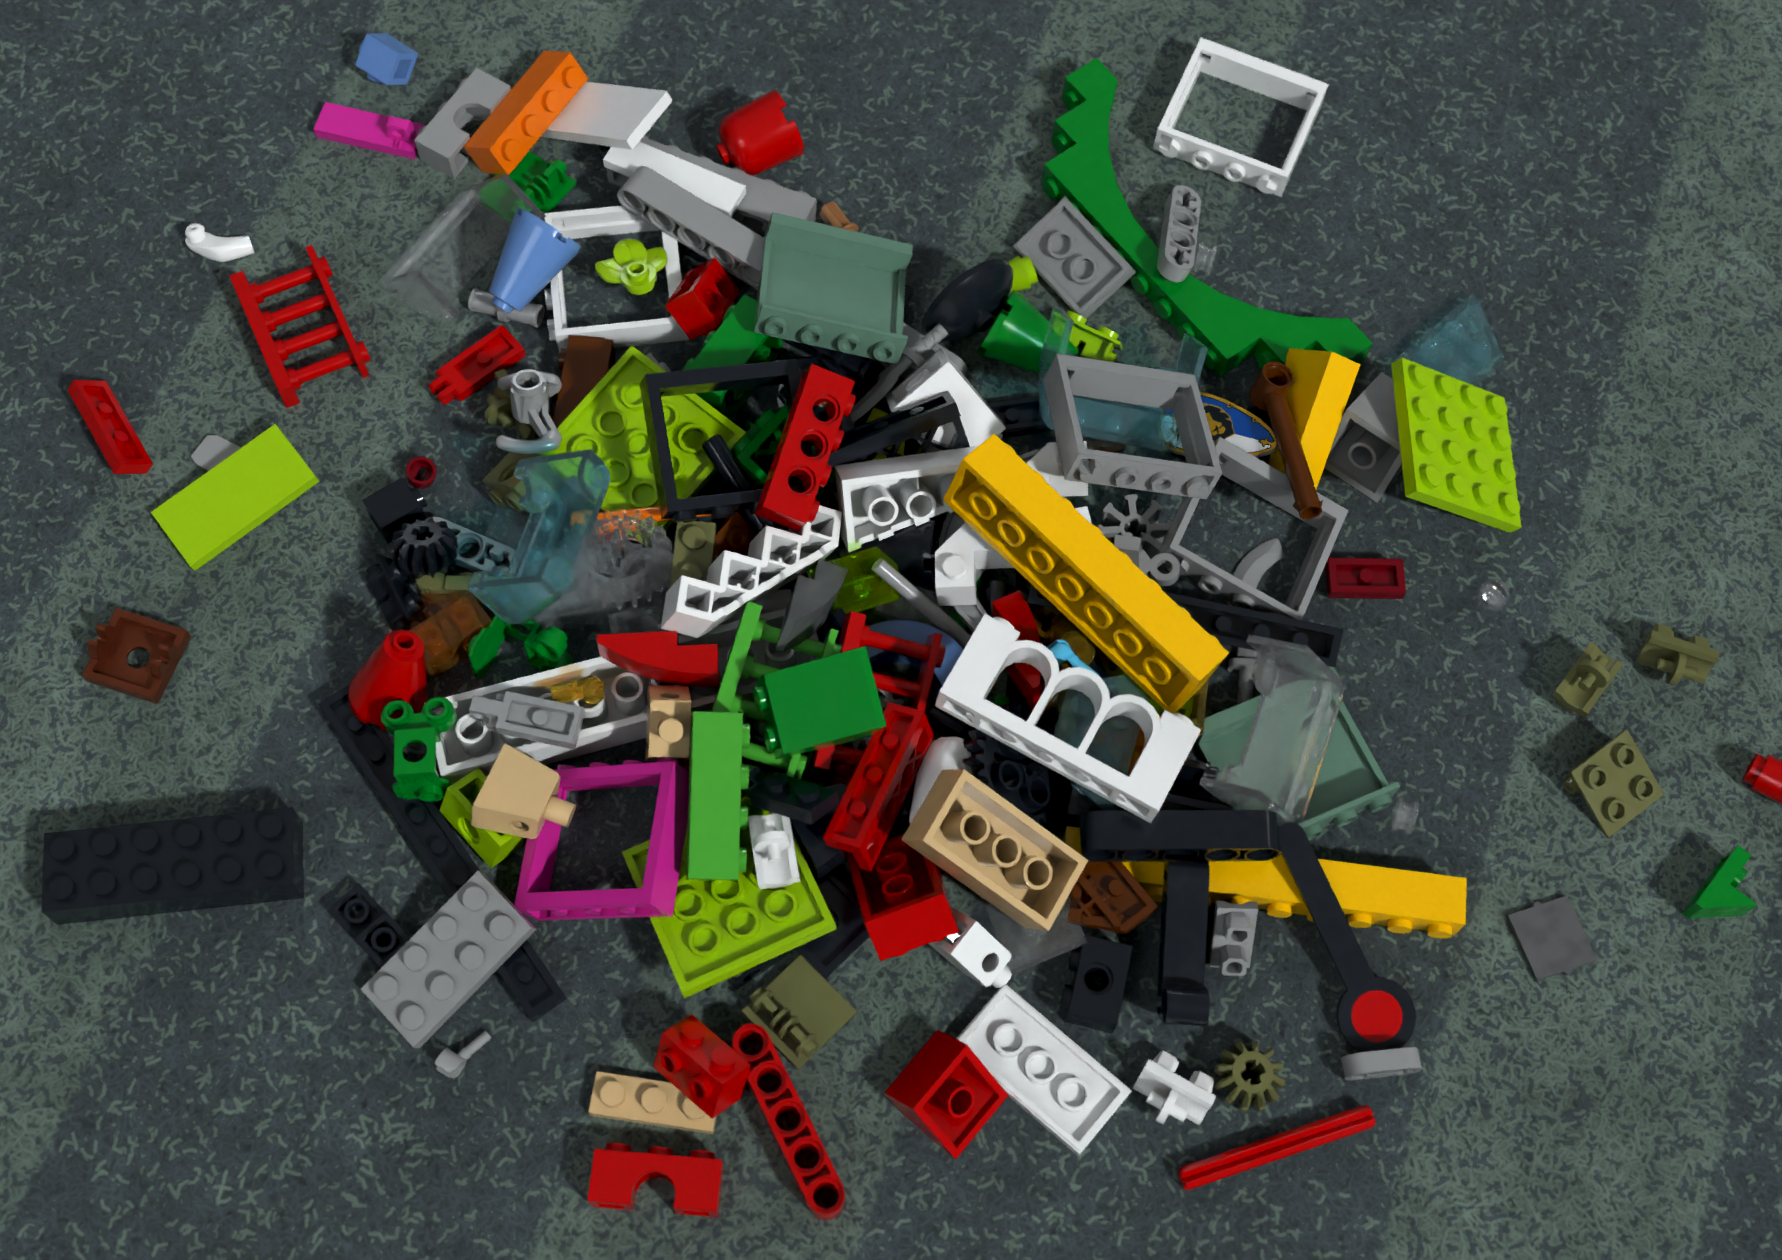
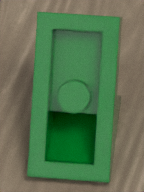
M1738 845L1723 856L1681 914L1688 919L1743 916L1756 907L1754 901L1736 889L1748 873L1743 866L1749 860L1751 854Z

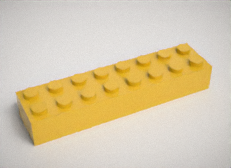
M993 434L963 458L943 501L1157 704L1170 713H1176L1204 685L1229 652L1221 646L1216 637L1208 634L1191 618L1186 609L1177 605L1162 591L1156 581L1147 577L1132 563L1126 553L1116 548L1097 526L1086 520L1068 499L1056 492L1039 472L1033 470L1016 454L1015 450L1010 445L1004 443L997 435Z

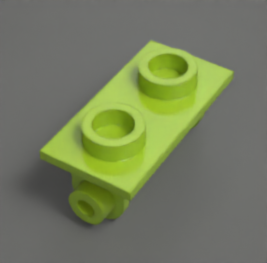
M1068 310L1066 315L1056 311L1055 315L1060 323L1058 326L1053 325L1075 347H1078L1080 341L1086 344L1080 355L1081 357L1115 362L1117 354L1112 352L1113 349L1116 348L1121 351L1123 349L1122 343L1117 340L1119 336L1117 333L1103 326H1099L1098 330L1085 325L1087 319L1075 312Z

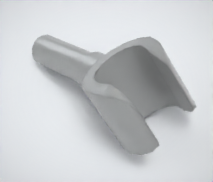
M484 1031L458 1054L445 1048L435 1061L436 1070L448 1078L458 1077L464 1069L467 1060L471 1058V1055L491 1039V1036L488 1032Z

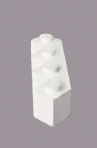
M1083 441L1085 449H1087V441ZM1048 442L1027 462L1062 497L1088 496V483L1065 480L1057 442ZM966 522L935 551V589L938 606L977 605L976 569L1014 568Z
M819 505L814 521L812 523L807 522L798 531L788 528V531L766 525L750 542L748 556L724 550L708 567L706 582L681 575L666 592L661 629L677 631L680 634L699 638L742 612L747 601L757 603L796 579L798 575L811 570L817 565L819 559L824 560L838 547L842 512Z

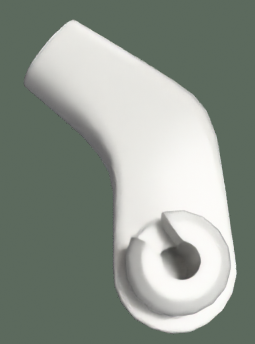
M198 223L189 225L185 230V243L187 247L208 259L227 262L254 254L249 235L218 237L205 232L204 226Z

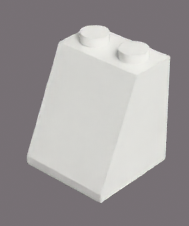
M942 348L885 395L890 410L893 413L948 391L957 404L961 415L959 417L970 447L979 446L993 434L1001 439L1003 437L1001 432L1006 429L1000 418ZM950 422L938 427L933 440L949 446L956 432L953 423ZM958 443L956 449L961 448L960 443ZM929 445L926 452L929 453L943 450H940Z

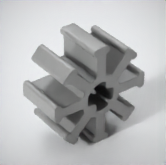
M1136 494L1125 495L1121 512L1116 510L1112 503H1108L1102 511L1098 525L1102 534L1113 545L1115 534L1140 537L1142 550L1147 553L1150 559L1157 555L1172 524L1170 520L1167 523H1158L1162 505L1152 500L1150 507L1141 516L1137 514L1136 502L1138 496Z

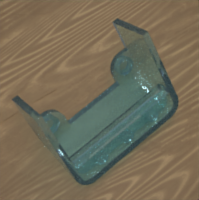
M1053 307L1039 361L1040 417L1046 426L1053 431L1054 428L1043 380L1056 354L1074 356L1067 348L1074 321L1058 307ZM1184 333L1175 368L1157 366L1153 369L1195 375L1198 385L1208 348L1191 334ZM1073 395L1083 437L1157 451H1170L1181 443L1173 410Z

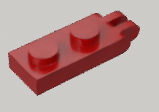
M500 325L439 368L436 372L437 378L429 384L428 389L434 395L438 394L437 399L443 405L455 398L458 401H463L493 380L495 372L502 369L507 370L526 356L525 349L503 325Z

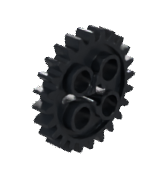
M1010 704L999 706L1025 721L1028 720L1032 713V709L1023 711L1021 704L1012 707ZM1041 717L1036 724V727L1045 731L1044 717ZM976 728L968 730V734L973 741L964 743V747L971 753V757L963 759V763L971 767L972 772L970 774L1044 828L1050 826L1051 820L1059 818L1056 809L1064 808L1066 805L1060 796L1069 793L1067 787L1062 784V780L1067 779L1066 777ZM1050 729V730H1046L1045 732H1047V733H1049V734H1051V735L1053 736L1055 730H1054V729Z

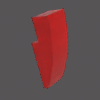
M1020 590L992 601L993 618H1003L1010 622L1015 630L1021 632L1018 641L1031 640L1040 643L1038 628L1033 614ZM1013 663L1005 667L1004 669L1033 711L1043 693V676L1040 671L1026 663Z
M677 631L597 635L600 656L618 667L637 675L668 684L689 687H719L718 644L679 646Z

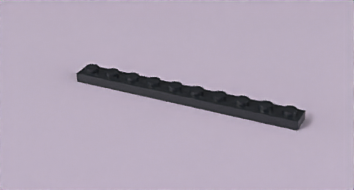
M349 684L318 705L448 899H450L480 870L434 802H426L420 799H403L396 796L392 789V784L397 782L394 777V743L385 731L380 730L381 726L370 722L366 725L353 713L348 700ZM528 940L497 969L532 1023L567 999Z

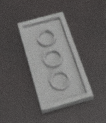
M477 871L361 990L413 1048L419 1049L537 929L483 872Z

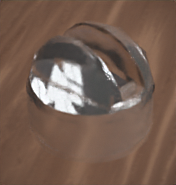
M1490 579L1484 582L1477 591L1478 603L1488 611L1502 609L1509 599V588L1500 579Z

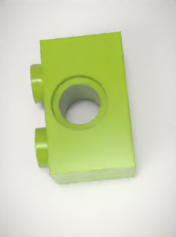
M477 768L447 788L439 811L490 868H493L521 848L525 838L471 826L472 806L487 778Z

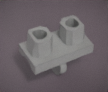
M1225 901L1215 902L1208 963L1209 967H1220L1221 974L1224 976L1246 975L1247 968H1250L1258 914L1257 902L1249 901L1244 904H1230Z

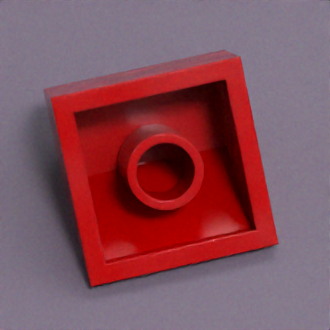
M940 1030L933 1034L884 1092L908 1120L954 1159H957L1009 1096L967 1044Z

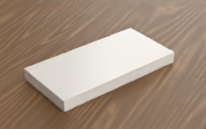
M585 82L541 137L633 150L671 104L672 99L668 92L664 90Z
M1006 984L999 988L956 1038L969 1046L1013 1101L1077 1156L1083 1152L1132 1091Z

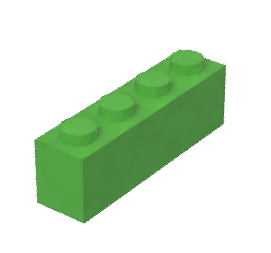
M693 711L691 715L686 880L736 881L739 880V872H746L747 848L739 847L740 830L747 831L748 806H741V789H748L749 765L742 764V748H749L750 724L743 723V713Z

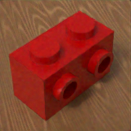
M692 1014L662 1033L653 1068L711 1119L741 1099L751 1067L745 1059Z

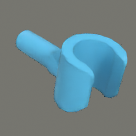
M1057 639L1046 647L1055 656L1058 666L1068 660L1073 667H1082L1099 675L1079 659L1066 640Z

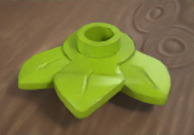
M622 239L614 247V258L596 262L595 268L598 275L608 283H622L631 294L642 295L654 288L657 272L666 266L668 257L663 247L646 250L644 245L636 239Z

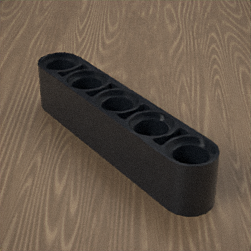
M1127 810L1090 811L1079 817L1081 855L1090 862H1165L1166 857L1207 859L1208 861H1267L1281 855L1277 814L1269 810H1159L1151 823Z

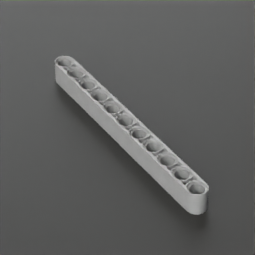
M646 166L638 167L617 193L618 200L623 207L706 259L710 260L715 257L724 270L758 290L764 237ZM903 323V335L908 336L906 346L911 348L925 335ZM939 344L935 345L923 356L926 361L942 348L963 375L967 372L965 362L959 356ZM875 360L884 368H887L892 364L889 362ZM912 364L899 377L905 379L917 367Z

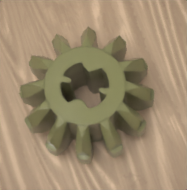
M1254 1040L1250 1043L1248 1051L1241 1041L1235 1042L1233 1052L1226 1049L1223 1050L1220 1058L1224 1064H1216L1213 1069V1073L1224 1078L1215 1084V1089L1217 1091L1228 1089L1230 1092L1224 1099L1225 1104L1230 1105L1236 1098L1240 1099L1239 1110L1244 1113L1249 1109L1251 1103L1257 1112H1261L1266 1108V1101L1275 1103L1279 1099L1275 1089H1281L1285 1085V1080L1275 1075L1284 1068L1283 1063H1271L1269 1059L1273 1056L1274 1050L1268 1048L1261 1054L1259 1053V1042ZM1246 1068L1249 1069L1248 1074L1254 1071L1257 1075V1079L1252 1084H1250L1251 1079L1244 1081L1241 1076Z

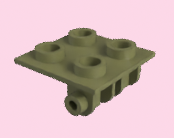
M1624 729L1566 775V781L1563 782V786L1568 793L1572 795L1576 792L1581 793L1607 838L1664 795L1627 729Z
M801 955L786 967L765 989L759 987L750 996L751 1002L741 1011L753 1024H758L765 1029L773 1045L798 1070L857 1013Z

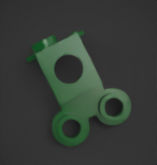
M499 609L489 626L482 628L479 634L472 637L467 649L475 678L478 679L483 678L492 666L498 649L507 635L525 641L524 646L529 664L538 668L540 672L570 665L573 662L572 656L565 651L567 649L566 641L568 637L562 630L554 626H549L547 629L542 630L540 623ZM513 623L525 626L531 633L527 635L520 632Z
M431 698L424 704L421 713H414L411 705L402 700L391 701L382 710L381 720L386 730L394 735V777L397 782L392 784V789L398 798L420 799L426 802L440 801L445 796L447 788L451 786L450 781L440 778L436 771V742H440V734L451 729L457 719L452 703L446 698ZM439 707L444 708V711L440 715H431V712L434 709ZM404 711L400 718H390L394 712ZM424 743L426 745L427 752L422 760L409 762L403 757L404 748L408 744Z

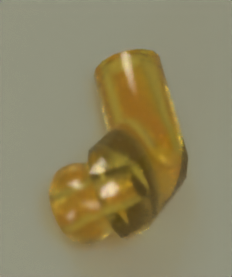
M591 675L573 681L550 685L552 700L561 703L584 699L588 704H597L605 696V685L597 676Z

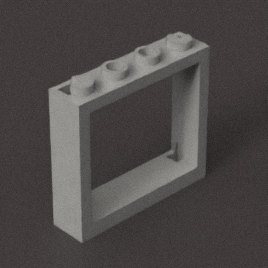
M1056 354L1043 382L1065 480L1200 499L1208 498L1221 477L1222 470L1195 375ZM1073 395L1173 410L1187 463L1085 449Z
M1219 437L1214 442L1222 475L1317 529L1285 605L1179 545L1200 498L1184 496L1158 554L1169 553L1174 555L1180 563V575H1184L1198 583V586L1203 591L1217 594L1230 601L1232 606L1302 620L1348 510L1317 493L1319 501L1323 500L1322 513L1313 519L1300 518L1299 512L1293 507L1295 500L1287 475Z

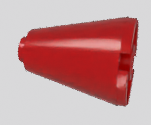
M408 630L390 632L351 680L348 700L351 710L361 722L366 725L370 722L381 726V731L388 732L381 720V713L389 702L395 700L409 703L414 713L422 712L424 703L428 701L425 652L423 641L415 633ZM396 711L390 718H400L404 711Z

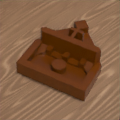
M1088 861L1072 889L1068 922L1126 934L1158 911V906L1122 862Z

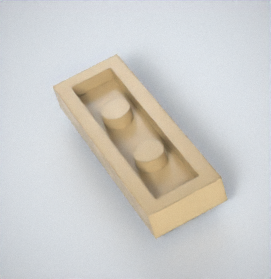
M596 1071L588 1112L590 1116L714 1134L717 1116L711 1119L671 1082Z

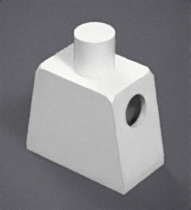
M951 907L959 932L947 936L939 942L928 944L958 970L981 985L988 987L992 984L995 988L1004 986L1012 975V970L1007 966V963L1011 960V953L976 920Z

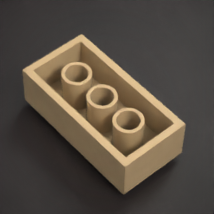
M965 769L941 771L901 839L1027 929L1045 931L1051 929L1088 862L1085 857Z

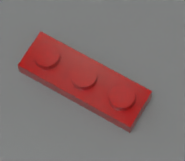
M73 380L68 388V392L113 473H147L153 463L107 381Z

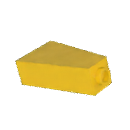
M1289 348L1285 365L1292 371L1294 381L1286 393V397L1314 487L1317 490L1360 364L1331 351ZM1278 448L1274 453L1270 454L1268 464L1286 474Z

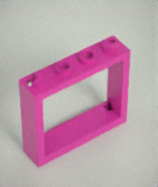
M667 757L658 758L656 762L652 763L625 760L622 765L593 762L590 763L589 767L582 768L571 765L557 766V769H554V771L561 776L557 798L565 801L568 791L659 785L642 888L549 892L562 825L546 820L536 839L527 838L514 906L521 913L540 921L673 916L688 823L689 771L680 766L678 760Z

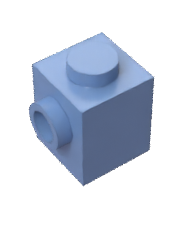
M366 33L365 39L360 44L359 56L355 65L367 72V77L376 83L404 85L409 81L419 53L387 33Z

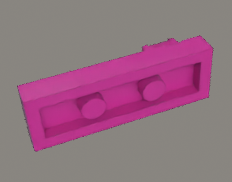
M325 102L313 130L318 138L415 160L418 151L414 140L419 130L424 127V124L411 122L409 119L389 117Z

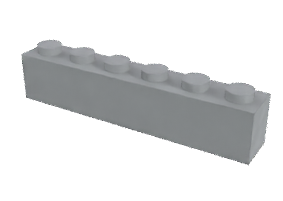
M646 136L640 140L642 143L745 185L746 194L732 218L762 237L765 236L772 212L813 222L817 218V198L811 197L806 192L785 188L772 180L751 176L741 169L720 165L707 157H698L686 153L676 146L664 145L652 141ZM606 168L608 182L622 187L630 178Z

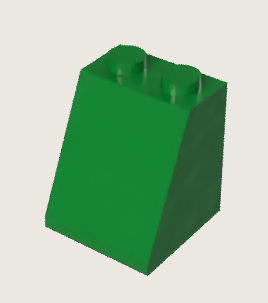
M866 646L764 674L756 681L757 687L753 688L756 707L758 711H764L767 726L763 728L765 744L769 751L774 750L776 759L868 738L886 727Z

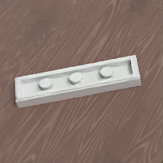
M640 141L633 150L611 147L603 158L604 167L627 177H631L638 167L646 166L731 218L746 194L745 185Z

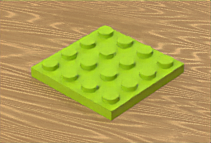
M633 346L625 352L557 428L562 435L560 446L556 450L540 453V455H545L564 478L575 471L602 495L597 507L601 512L659 506L640 382L645 374L666 371ZM695 393L661 397L677 498L696 497L717 473L703 450L702 444L712 436L719 434L729 449H731L746 432ZM673 520L620 525V527L650 549L673 523Z
M1403 357L1391 363L1405 497L1506 532H1513L1522 528L1505 398Z
M747 797L741 799V806H748V816L774 814L773 812L751 806V801ZM747 824V831L740 830L739 847L747 848L746 872H739V880L736 881L686 880V829L673 916L650 917L684 998L837 929L794 835L793 840L800 882L774 889H759L749 824ZM650 840L622 852L637 888H642Z

